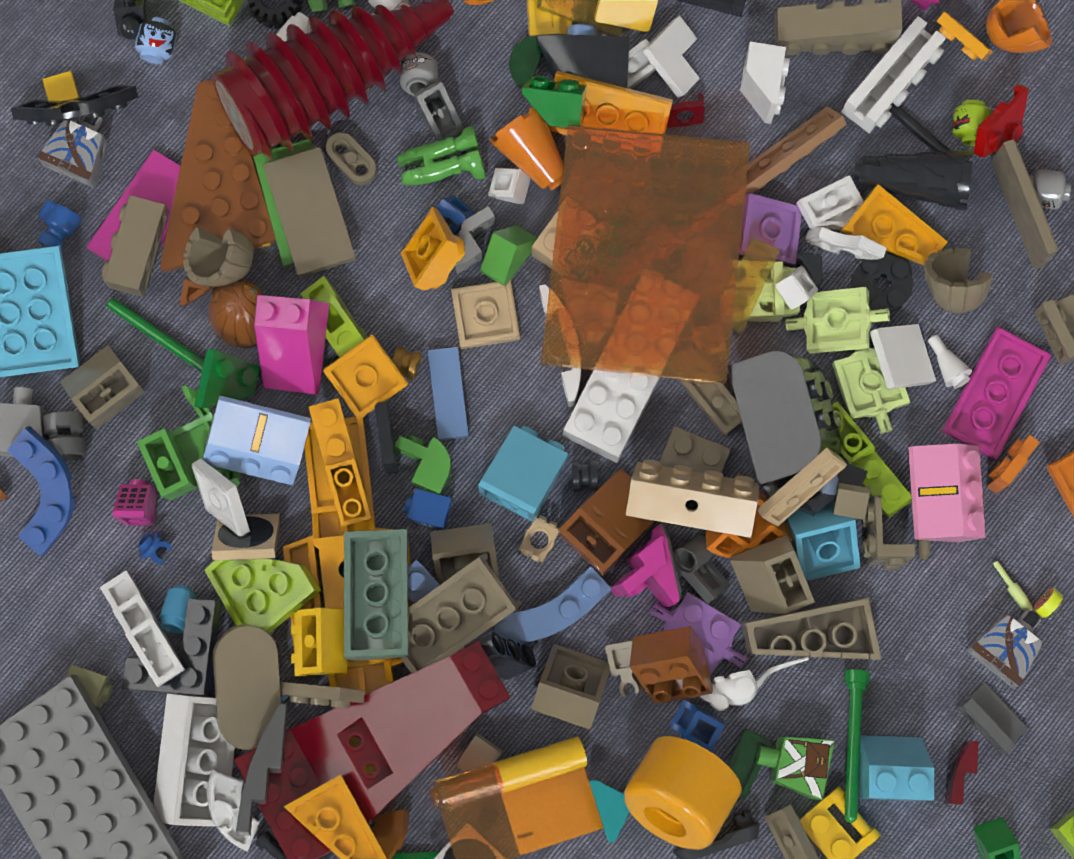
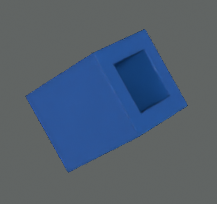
M415 489L414 495H408L404 513L408 514L407 519L409 523L436 530H445L453 502L450 497Z

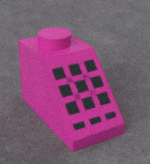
M141 479L130 480V484H120L113 508V517L123 525L155 526L157 489L152 485H148V480Z

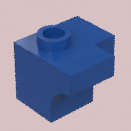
M683 699L669 727L681 734L680 738L698 744L711 752L725 727L726 721L693 702Z

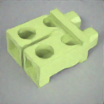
M731 261V277L719 297V319L722 324L745 321L780 322L783 317L798 315L800 306L790 309L776 289V284L796 268L783 267V262Z

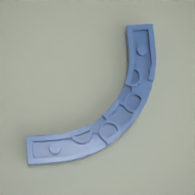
M415 560L408 566V599L414 604L440 585L418 560ZM590 566L556 597L532 609L512 612L477 638L491 631H496L524 642L548 637L578 621L612 589Z

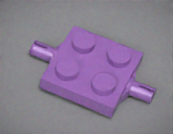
M688 592L681 604L672 612L657 604V602L653 607L661 611L663 615L654 609L649 614L665 622L664 631L687 626L693 628L703 644L710 676L716 666L724 659L739 668L742 667L743 663L733 658V656L744 662L747 656L731 648L733 637L741 624Z

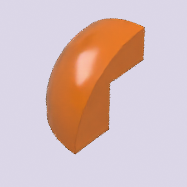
M760 490L751 538L706 530L705 536L706 549L726 558L788 535L790 542L793 541V537L785 521L779 526H775L759 514L757 509L768 500Z

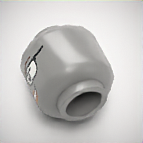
M415 52L416 56L408 54L401 61L402 74L399 75V82L401 88L412 96L438 81L437 61L427 53Z

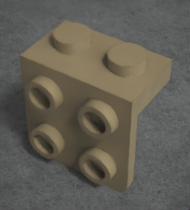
M874 495L868 501L865 520L861 519V525L866 527L867 539L862 540V555L868 558V566L883 565V570L886 571L901 570V566H906L909 561L916 557L915 544H883L881 495Z

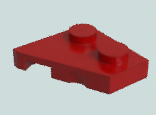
M1020 84L1013 89L1014 98L1008 104L1002 101L994 109L993 113L978 126L974 154L984 158L998 151L1004 142L1013 139L1015 142L1019 141L1023 133L1022 122L1029 88Z

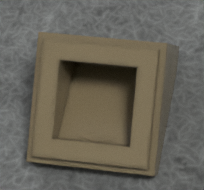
M477 733L458 760L456 766L478 782H483L493 768V763L498 760L503 750Z

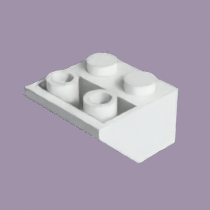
M750 42L744 62L740 91L765 123L771 124L774 114L779 115L781 105H783L786 89L783 86L785 76L787 77L790 58H784L786 47Z

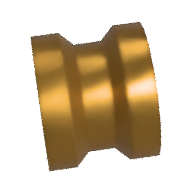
M403 346L397 347L392 361L400 372L406 376L407 380H415L420 367L422 352L415 351L412 353Z

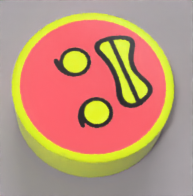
M1050 588L1036 602L1033 611L1041 618L1048 617L1060 605L1063 595L1056 588Z

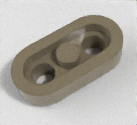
M343 132L335 133L327 140L326 151L328 157L351 182L363 186L375 179L377 174L375 161L349 134ZM339 147H346L347 151L344 154H338L337 149ZM364 167L367 169V172L364 175H359L357 170Z

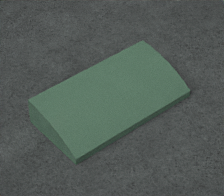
M408 530L344 532V657L348 661H364L409 656Z

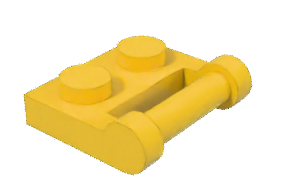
M840 786L833 789L823 800L818 802L799 819L807 837L826 859H854L881 836L879 831L875 827L871 828L857 812V820L851 824L862 837L855 843L827 810L832 804H835L844 815L845 792Z

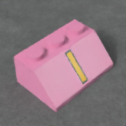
M942 444L908 447L914 539L964 542L986 538L979 446Z

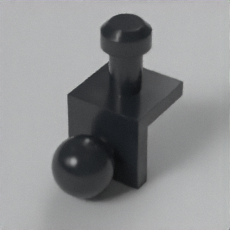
M115 0L113 11L118 36L121 35L129 40L137 37L140 24L146 21L144 11L146 0Z

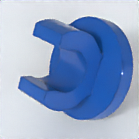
M155 530L151 534L149 532L145 533L140 539L137 548L140 549L139 557L145 559L149 556L152 561L162 564L163 560L157 557L156 550L163 546L171 551L172 546L167 541L162 540L161 533Z

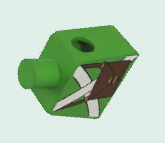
M778 737L775 749L761 745L758 747L755 763L771 767L769 781L810 799L823 800L835 741Z

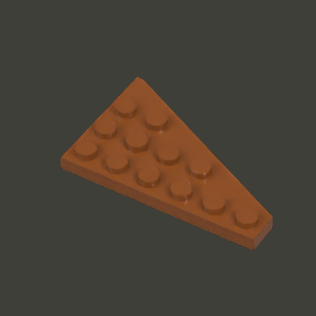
M212 79L199 82L197 85L160 262L162 273L184 268L183 260L186 259L184 257V253H186L185 247L196 227L202 228L222 240L228 229L240 232L250 240L253 249L263 247L262 245L270 243V245L276 243L251 154L232 127L219 101Z

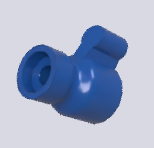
M47 200L38 216L48 225V229L41 233L37 242L45 247L61 245L62 248V240L74 234L82 218L66 207Z

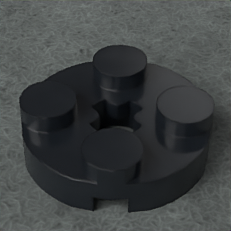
M884 254V257L881 259H863L853 273L851 288L867 287L869 290L870 309L889 308L890 313H892L909 299L913 289V278L910 273V267L905 261L891 254ZM884 277L890 283V287L887 286L884 291H880L879 285L874 284V280Z

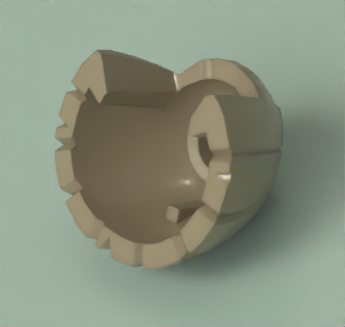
M196 227L185 247L186 253H184V257L186 259L183 260L184 270L188 272L187 276L192 282L203 286H226L235 283L249 272L253 263L254 249L252 243L244 234L232 229L226 231L222 240L210 232Z
M952 248L943 251L939 250L937 253L930 254L925 261L924 272L928 288L935 302L947 312L963 314L973 311L982 305L989 293L993 279L992 273H979L976 281L967 278L971 249L955 248L953 251Z

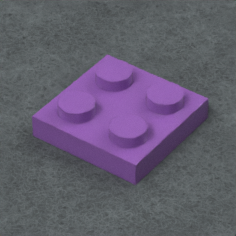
M751 193L744 195L736 253L769 262H783V265L788 267L796 265L802 217L799 207Z

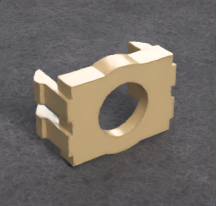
M542 515L539 518L536 517L531 527L526 531L524 540L518 549L521 551V554L527 557L530 556L532 560L538 563L539 561L544 562L558 536V524L552 520L549 524L546 523L547 518ZM538 531L544 532L548 536V544L542 549H536L530 543L532 534Z

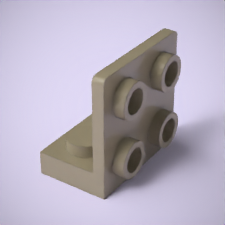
M1074 294L1056 302L1051 299L1042 303L1034 311L1060 366L1074 360Z

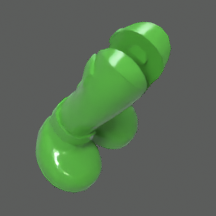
M474 126L466 127L461 135L455 139L453 136L447 137L444 140L409 149L398 155L397 162L400 167H411L418 164L422 166L402 173V184L404 186L429 184L453 174H461L462 171H469L476 180L486 179ZM461 151H467V152H468V153H466V154H464V155H461V156H459V157H458V156H454V157H450V159H446V160L434 162L436 159H439V158H442V157H445V156H448V155H450V156H451V155H455V154H457V152H461Z

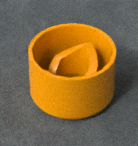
M662 736L654 740L624 791V801L632 816L655 836L681 848L700 850L713 843L738 800L742 787L739 779L730 767L707 749L682 738Z

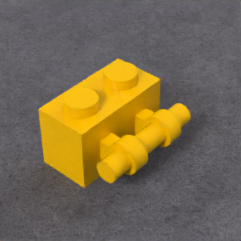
M331 608L297 610L294 613V625H291V635H294V654H291V664H294L295 676L347 674V659L344 657V610Z

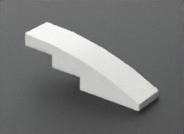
M124 571L102 585L100 589L113 608L112 611L126 632L127 639L156 686L163 685L184 671L185 668L173 646L160 627V623L130 573Z

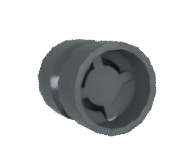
M63 411L49 413L42 417L43 434L49 438L46 441L59 452L65 461H74L86 457L85 439L80 437V434L84 431L82 413ZM70 432H71V435H61V436H57V433H70Z

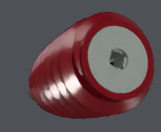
M433 0L409 7L401 4L395 10H388L383 5H377L374 9V14L371 15L363 8L354 6L351 10V20H348L340 12L332 10L329 14V26H326L316 17H310L307 22V33H304L296 25H288L286 30L287 41H283L278 35L269 32L266 36L265 50L252 41L246 44L245 59H242L232 51H227L225 58L226 68L212 74L214 88L232 127L246 149L253 156H258L262 153L272 161L271 148L280 143L293 153L292 137L299 132L312 142L311 126L318 121L331 130L330 115L336 110L350 118L349 102L355 97L363 104L368 105L367 89L374 84L381 90L386 91L384 76L391 69L399 75L402 74L400 62L409 53L416 56L414 49L426 38L430 39L429 36L447 23L451 18L450 16L454 15V10L449 0Z

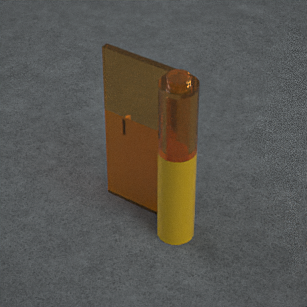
M579 737L569 738L433 781L434 788L429 789L430 798L433 806L440 809L454 858L511 859L603 829L584 768L587 766V758Z

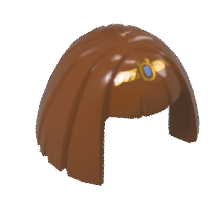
M241 279L226 286H219L212 294L209 301L210 304L208 305V319L212 329L225 343L236 348L238 346L240 348L257 346L254 327L258 295H264V293L257 285L249 282L248 279Z

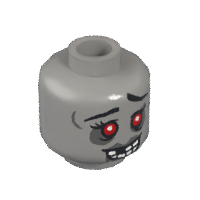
M1038 169L1033 175H1029L1042 209L1057 210L1062 205V201H1069L1071 183H1066V177L1063 172Z

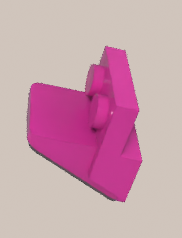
M659 524L653 529L651 539L625 559L632 570L611 586V591L616 598L624 595L628 598L632 595L636 596L648 587L663 607L673 606L679 602L681 588L670 537L665 526Z

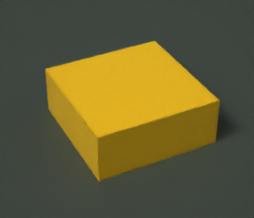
M71 71L42 79L48 101H61L80 97L74 75Z

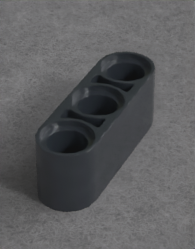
M491 631L464 645L465 648L479 641L499 678L505 680L516 677L536 666L534 653L527 643L496 631Z

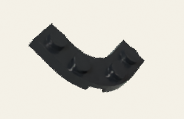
M115 85L94 94L61 101L32 100L12 107L11 112L13 120H25L27 124H37L44 121L46 126H52L62 123L63 119L87 115V118L101 117L105 115L104 110L109 108L111 110L125 108L128 106V101L139 97L136 86Z

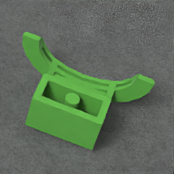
M182 386L181 388L187 401L190 402L200 418L172 432L164 428L137 441L161 497L170 501L199 488L192 469V463L200 458L203 460L207 437L214 416L209 407H194L198 391L187 386ZM211 466L223 476L225 475L229 481L236 485L238 490L240 484L239 472Z

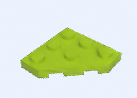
M268 558L215 560L204 569L235 625L252 624L268 634L321 591L307 566Z

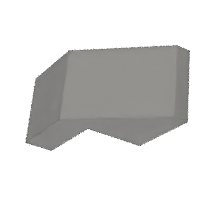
M489 206L462 222L459 237L464 241L465 254L462 260L454 266L456 274L461 273L483 259L482 251L473 237L495 224V216Z

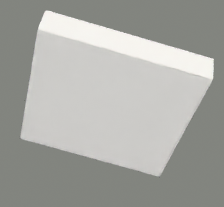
M919 324L884 327L870 331L887 390L927 385L936 381Z
M201 458L192 463V469L205 509L238 536L242 537L250 532L236 485Z

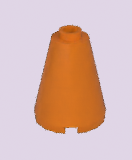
M534 107L530 108L529 112L524 116L520 115L489 139L493 146L540 188L545 189L549 187L552 191L566 181L563 175L567 173V170L547 122Z

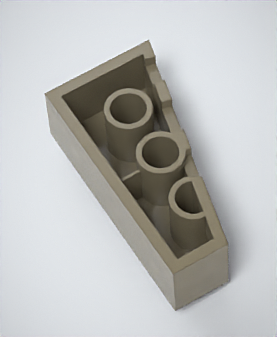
M863 0V3L854 6H848L844 1H837L826 5L824 9H819L817 4L778 7L774 17L775 45L786 47L785 55H797L800 52L826 55L837 51H842L845 55H854L860 51H871L877 55L886 54L897 42L903 30L901 0H890V2L876 3V0Z
M859 597L796 610L787 614H776L741 622L746 650L750 654L882 660L869 598Z

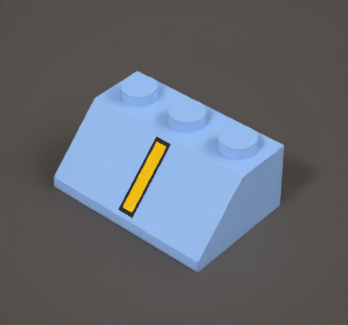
M219 396L207 437L203 461L217 468L293 485L300 465L311 418Z

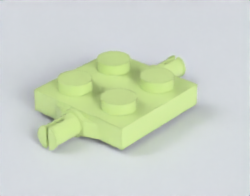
M867 287L816 292L807 301V308L803 317L786 319V330L804 329L807 335V351L809 354L869 348V331L872 322L890 321L889 308L870 309L869 290Z
M855 349V353L851 356L834 361L832 365L848 415L853 420L863 417H876L880 434L892 431L887 413L893 409L909 405L910 400L906 388L887 390L875 349Z

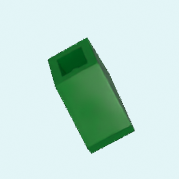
M544 76L527 78L522 87V94L549 126L580 129L584 120L587 85H580L578 81L570 79L555 82L549 81V78Z

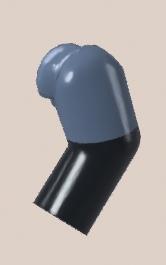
M837 475L824 485L818 493L805 502L806 507L812 514L817 513L835 500L839 482Z

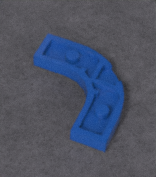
M28 426L22 430L7 451L31 472L37 480L41 491L40 505L36 514L18 536L41 557L47 554L67 528L73 515L75 498L72 495L70 481L73 478L65 460L50 443L31 426Z

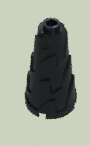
M964 149L960 151L862 156V162L856 161L854 179H859V185L875 188L879 184L888 193L905 195L919 201L937 203L941 206L967 211V203H961L960 199L968 200L973 162L965 161V157L973 158L974 150Z

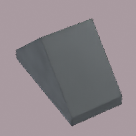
M441 80L414 94L416 109L436 141L444 140L451 136L455 137L464 130L463 124Z

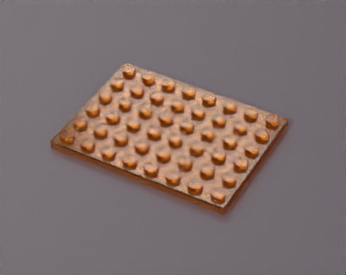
M568 125L541 365L726 384L750 142Z

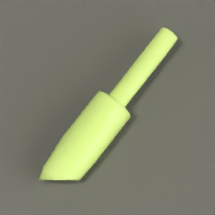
M996 561L993 565L1009 586L1007 590L1022 610L1028 609L1032 611L1033 607L1017 582L1013 583L1001 564Z

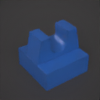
M455 195L443 198L437 206L444 220L447 217L451 220L450 230L452 234H457L461 230L462 222L476 214Z

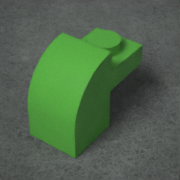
M399 435L394 446L396 452L420 462L412 479L413 486L423 491L443 495L452 471L450 457L444 445L432 437L428 448L424 447L425 442L415 436L408 435L405 438Z

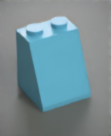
M513 426L478 485L479 493L492 502L534 522L568 460V453L564 452L566 448L556 441L549 440L547 443L537 438L538 433L529 427L522 426L520 429Z
M861 735L858 799L933 801L934 766L922 738Z

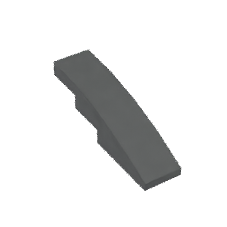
M279 704L260 739L251 761L240 800L236 826L237 835L251 836L253 805L267 803L269 773H282L287 707L284 704Z

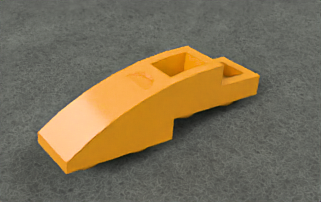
M339 398L309 406L341 527L371 519L364 486Z

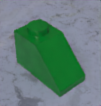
M1003 817L973 827L976 849L980 859H1021L1018 841Z

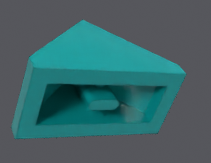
M597 780L589 781L608 843L614 842L630 812L625 804L624 794Z

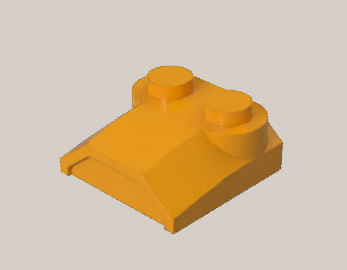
M431 207L428 215L405 248L400 252L414 287L424 291L430 288L437 289L447 281L449 273L456 263L462 260L465 254L463 239L452 234L444 218L435 207Z

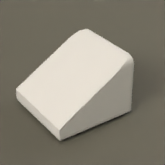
M495 168L488 196L516 204H524L530 178L520 169Z
M802 265L776 284V289L790 309H795L805 303L818 291L817 286Z

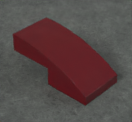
M979 741L966 742L959 751L947 781L944 804H963L964 774L977 773Z

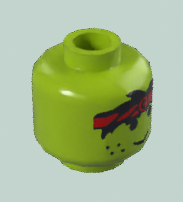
M980 100L963 101L962 105L957 106L953 112V136L961 140L965 146H975L978 126L992 114V110L986 106L985 102Z

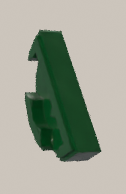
M537 36L525 38L515 46L510 54L509 71L511 78L521 90L527 78L531 79V77L535 76L543 56V52L536 42Z

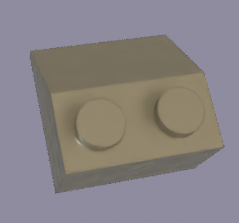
M492 523L430 532L436 579L440 585L485 552L488 555L487 564L499 579Z
M553 643L531 710L591 730L610 672L609 663Z

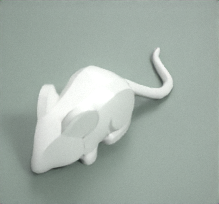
M804 657L771 667L757 681L750 670L729 674L728 678H724V676L715 677L712 680V694L699 697L710 703L717 711H724L729 705H745L753 700L757 690L771 673L807 661L809 658Z

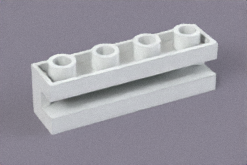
M919 16L849 97L842 109V113L869 134L876 125L882 128L892 115L889 112L892 107L891 104L894 103L899 107L909 94L906 89L910 84L913 83L916 86L927 73L924 70L925 66L929 62L934 65L944 52L941 46L946 37L939 31H936L933 36L925 31L927 22Z

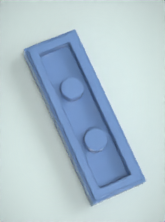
M458 347L428 350L438 440L468 438Z

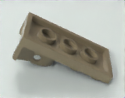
M486 552L408 608L409 656L400 658L411 674L453 655L463 648L466 643L477 638L522 604L520 600H515L510 596L487 564L488 555Z

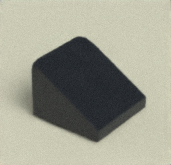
M799 254L796 258L797 267L802 265L819 289L823 283L821 254Z

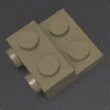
M674 426L659 462L661 466L672 468L675 465L688 466L694 472L705 473V471L711 470L721 473L731 449Z

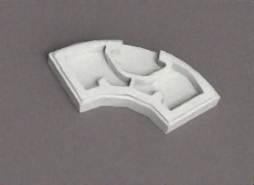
M824 227L809 230L805 237L807 243L836 254L840 250L848 251L854 254L855 258L881 259L884 257L887 249L862 235H845Z
M212 769L208 782L207 798L214 824L228 841L248 852L260 821L252 817L251 836L237 835L236 826L244 781Z

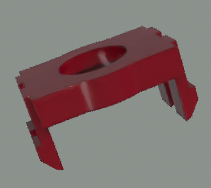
M698 93L699 100L683 101L672 104L667 123L668 128L686 127L703 123V120H705L704 96ZM683 111L693 112V115L687 119L677 118V115Z

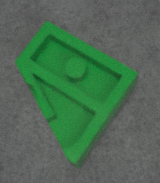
M207 349L194 407L208 408L216 406L219 396L236 400L254 396L260 366L215 349Z

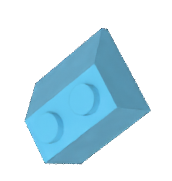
M835 501L822 508L814 516L801 510H796L786 519V524L793 537L791 544L806 581L860 568L856 520L851 517L833 515Z

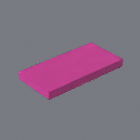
M153 150L89 242L87 249L102 259L110 261L113 251L111 249V239L114 232L119 231L122 222L119 220L120 210L124 203L127 204L130 195L165 204L171 214L180 165ZM169 214V217H168V220H167V224H166V227H165V230H164V234H163V237H162V240H161L159 249L162 247V245H163L164 242H165L166 233H167V228H168L169 219H170V214Z
M997 326L941 432L962 444L979 446L981 454L996 461L1052 354Z

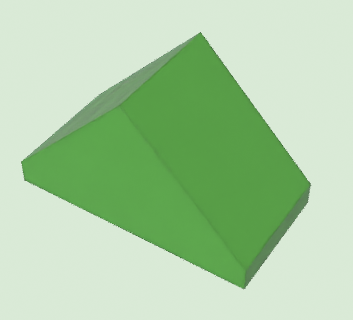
M517 225L493 232L480 269L481 273L506 286L532 253V245L538 237Z

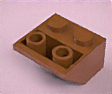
M691 626L633 637L629 667L654 704L712 694L713 688L704 647Z

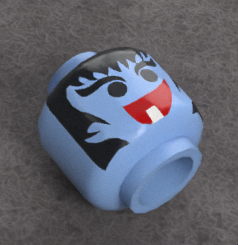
M153 17L152 21H144L140 24L135 41V49L140 53L141 59L154 64H162L163 60H168L172 57L177 40V32L169 26L170 22L168 20Z

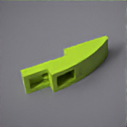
M325 276L300 293L303 299L329 303L326 339L339 357H342L368 338L363 328L354 320L330 280Z
M838 401L832 404V408L838 413L841 427L838 428L841 437L840 457L844 461L868 471L862 487L870 488L869 499L874 495H881L882 512L888 519L912 502V495L878 456L872 442Z

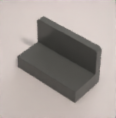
M985 683L981 684L957 707L999 754H1007L1016 746L1014 742L1027 731L1024 723Z

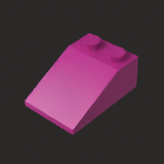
M258 295L254 327L264 388L319 395L329 303Z

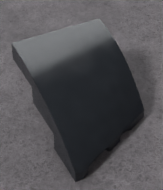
M542 35L536 37L537 45L540 46L547 68L553 78H555L556 72L560 71L627 88L629 37L598 35Z

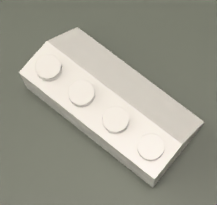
M167 693L153 803L154 808L165 824L216 826L208 806L207 790L209 777L212 769L232 776L235 747L225 740L218 728L216 698Z

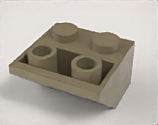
M109 345L60 381L70 399L87 421L96 429L100 428L146 393Z
M788 535L729 558L751 612L787 614L815 603Z

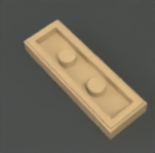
M829 448L824 449L763 503L757 511L762 518L775 526H779L842 471L847 464L842 457Z

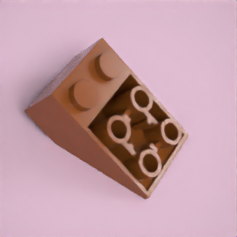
M623 469L616 472L558 529V536L602 577L655 522L654 520L626 516L632 478Z

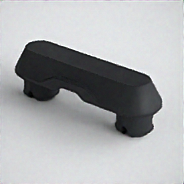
M748 809L742 811L743 817H741L740 812L734 813L732 818L736 828L733 831L724 833L721 838L714 840L710 846L704 849L693 850L676 846L673 853L679 859H698L755 840L759 835L760 823L754 822L751 811Z

